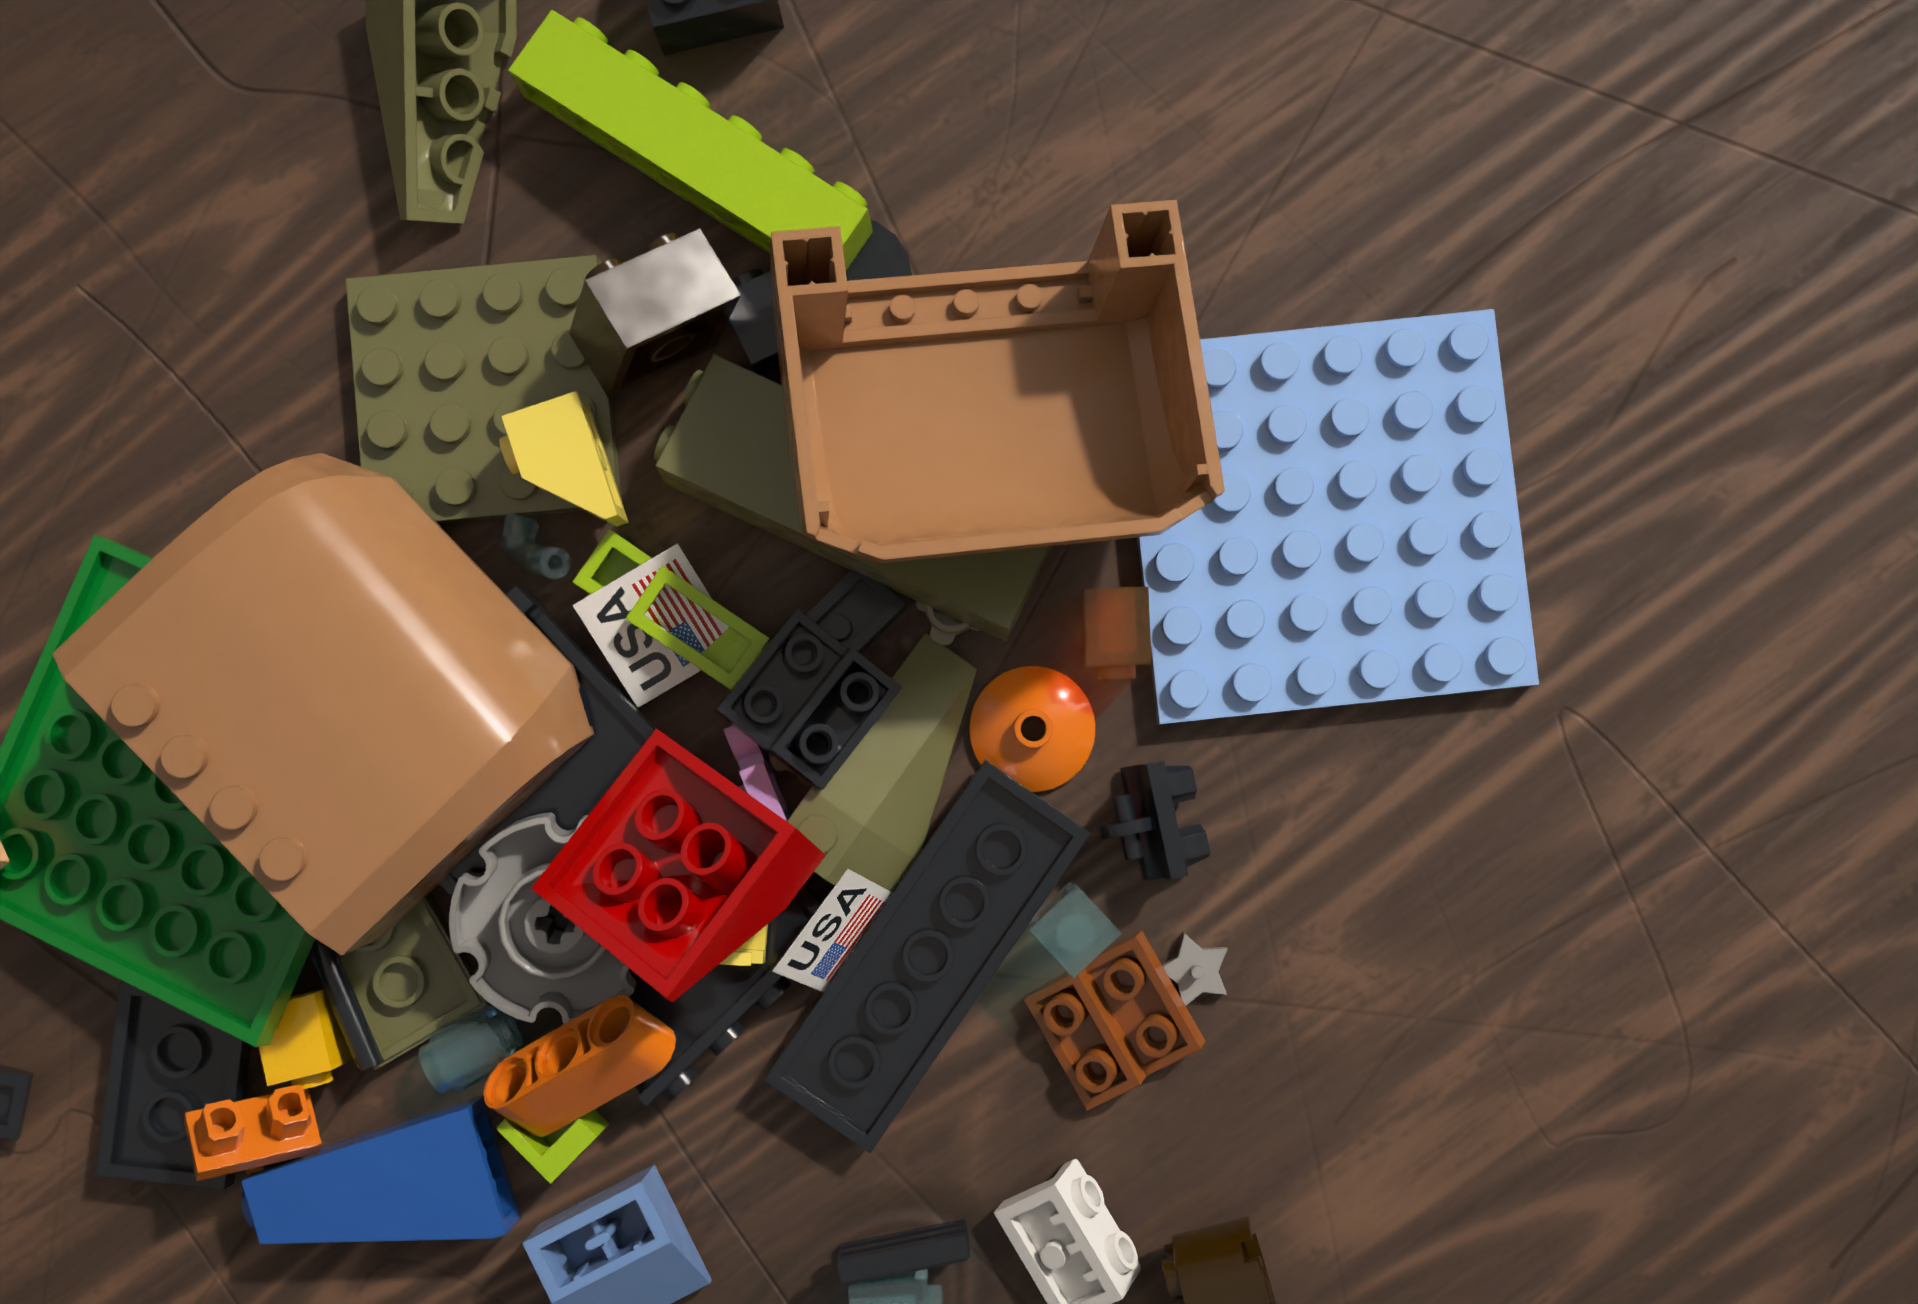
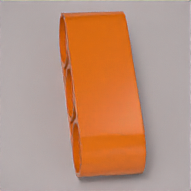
M614 996L501 1061L490 1073L485 1084L483 1093L485 1104L533 1136L543 1137L549 1135L660 1072L670 1061L675 1050L676 1037L674 1031L628 996Z

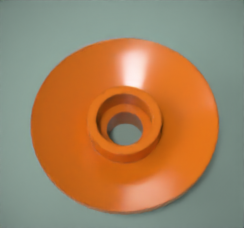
M1019 667L997 676L978 696L970 717V741L980 765L985 759L1031 792L1047 791L1068 782L1085 765L1095 740V719L1086 695L1069 677L1046 667ZM1036 716L1044 722L1045 734L1040 740L1029 741L1022 735L1021 724L1027 717Z

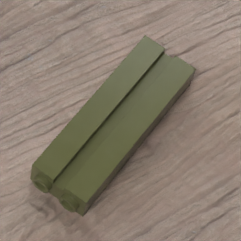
M716 355L712 356L705 372L697 370L693 374L683 396V404L686 405V408L676 427L668 425L665 428L655 448L654 459L658 461L655 467L665 485L849 570L852 569L881 582L894 591L928 605L1000 640L1008 641L1035 580L1040 574L1053 546L878 563L856 558L809 538L803 534L799 518L782 385Z

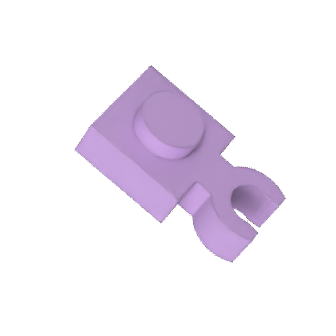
M734 726L724 729L730 748L741 770L739 773L744 785L739 786V788L788 821L791 817L790 811L763 748Z

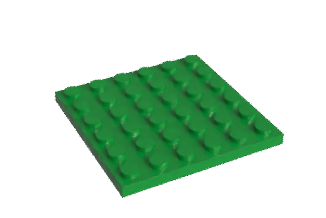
M94 534L0 747V841L10 860V863L0 870V920L254 1047L270 1045L315 938L303 929L63 679L52 655L56 649L153 559L114 540Z

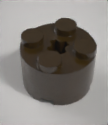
M1249 1216L1172 1235V1243L1164 1245L1167 1260L1162 1261V1267L1172 1302L1183 1299L1184 1304H1276L1256 1233L1252 1234V1222Z

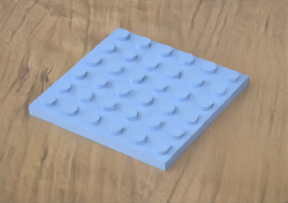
M1494 309L1200 339L1225 491L1221 496L1162 534L1137 537L1157 725L1539 685Z

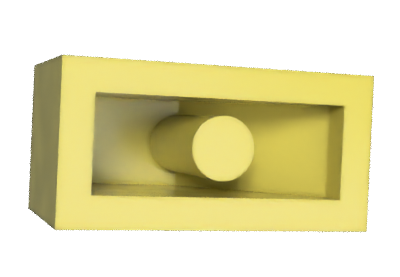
M577 391L502 416L507 435L500 437L499 443L504 460L513 475L520 473L521 478L537 488L616 527L629 523L590 404Z

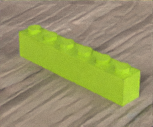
M551 10L508 69L526 99L769 254H771V232L840 226L845 269L847 270L873 233L869 211L866 208L867 202L853 188L839 181L835 182L833 186L829 185L813 174L815 172L814 168L802 156L788 148H783L781 153L761 142V134L747 121L735 115H731L727 120L709 109L711 105L708 100L696 89L683 82H679L677 87H674L658 77V70L649 60L633 50H627L624 55L609 46L605 35L583 18L577 17L574 22H571L556 11Z

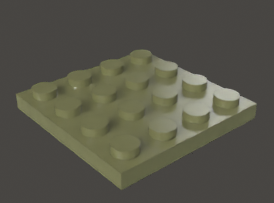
M597 255L346 278L361 467L395 479L437 524L584 511L537 488L521 478L520 473L513 475L504 460L499 443V438L507 435L502 420L503 415L577 391L590 404L621 498L613 396L607 397L569 334L583 284L586 280L585 277L593 268L601 264Z

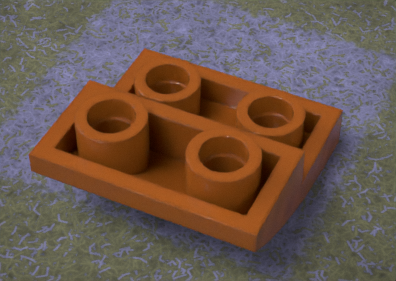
M1142 930L1088 958L1023 998L1086 1110L1092 1109L1141 1085L1146 1076L1201 1050L1206 1042Z

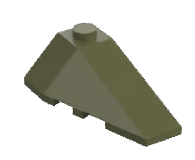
M365 0L366 30L400 220L464 224L484 154L480 142L488 114L496 112L501 92L496 90L504 58L512 56L517 39V0Z
M927 633L923 635L892 677L902 687L900 692L823 790H819L812 786L787 821L826 855L814 872L833 885H836L846 870L850 869L893 892L923 849L977 668L946 646L935 643Z

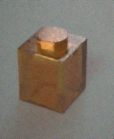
M1148 587L1083 589L1080 593L1083 669H1097L1098 680L1136 679V667H1146L1152 664Z

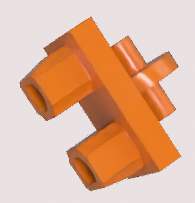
M299 1084L275 1089L273 1094L233 1102L228 1099L206 1104L204 1109L185 1112L184 1125L191 1147L196 1181L243 1170L250 1176L262 1172L264 1165L320 1153L322 1146L309 1090L303 1089Z

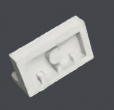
M1077 1159L1065 1163L1052 1179L1004 1200L994 1212L1047 1304L1115 1303L1124 1298L1141 1270L1137 1251L1132 1240L1126 1233L1120 1231L1104 1204L1103 1193L1098 1183L1086 1174Z

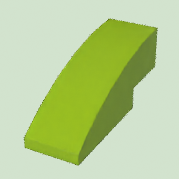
M609 529L573 580V583L588 593L593 594L652 559V557ZM663 565L625 618L730 690L770 639ZM665 584L729 626L703 653H700L645 616V613Z

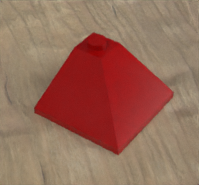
M656 728L531 889L666 999L674 1002L783 912L826 855L793 825Z

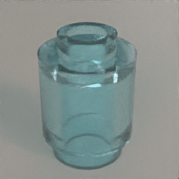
M486 1005L431 1034L430 1042L419 1049L420 1063L427 1079L439 1093H445L451 1089L461 1092L489 1077L490 1073L501 1061L517 1052V1047L523 1043L522 1035L512 1016L504 1012L499 1013L491 1005Z

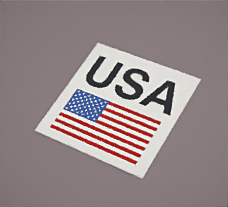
M678 543L573 605L637 708L701 671L698 667L625 619L662 565L710 597ZM665 584L645 613V616L700 653H703L729 628L728 625L667 584Z
M847 869L772 972L823 992L892 892Z

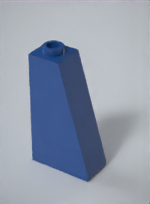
M484 1096L323 1147L320 1153L267 1165L262 1172L241 1180L244 1189L241 1196L242 1212L248 1225L256 1229L260 1244L494 1239L506 1235L521 1219Z

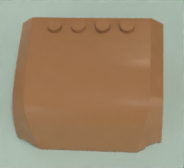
M1177 200L1110 205L1088 261L847 281L840 226L771 232L770 290L795 494L802 531L807 537L856 558L878 563H891L1155 536L1162 534L1224 493L1225 487Z
M323 453L289 459L263 470L233 489L158 553L52 653L63 679L309 935L342 956L386 935L595 735L593 727L589 725L578 690L580 685L573 664L401 485L391 477Z

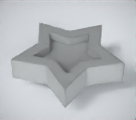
M1183 932L1177 956L1163 963L1162 966L1169 978L1177 983L1179 995L1185 1006L1202 992L1227 995L1218 971L1228 948H1201Z

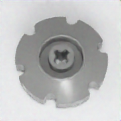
M551 812L529 816L508 825L493 835L479 849V854L486 863L485 872L475 873L466 871L458 879L453 892L449 912V931L453 951L455 953H470L478 961V969L470 977L469 983L475 991L495 1008L522 1021L532 1023L536 1020L541 1009L550 1007L560 1012L562 1021L566 1024L609 998L617 995L630 997L636 987V980L632 977L629 968L572 921H569L564 931L556 930L554 919L544 917L548 915L553 906L531 889L588 815H584L580 819L576 829L568 831L557 825L555 815Z

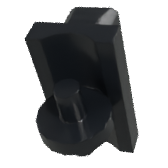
M1164 761L1120 768L1125 794L1112 797L1117 821L1099 826L1101 838L1120 837L1125 860L1139 858L1143 880L1157 878L1172 880L1188 876L1187 867L1208 858L1211 854L1207 834L1201 824L1178 827L1173 804L1195 799L1197 787L1193 769L1190 766H1165Z

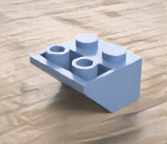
M655 1164L541 1222L522 1243L552 1304H671L710 1284L712 1281Z

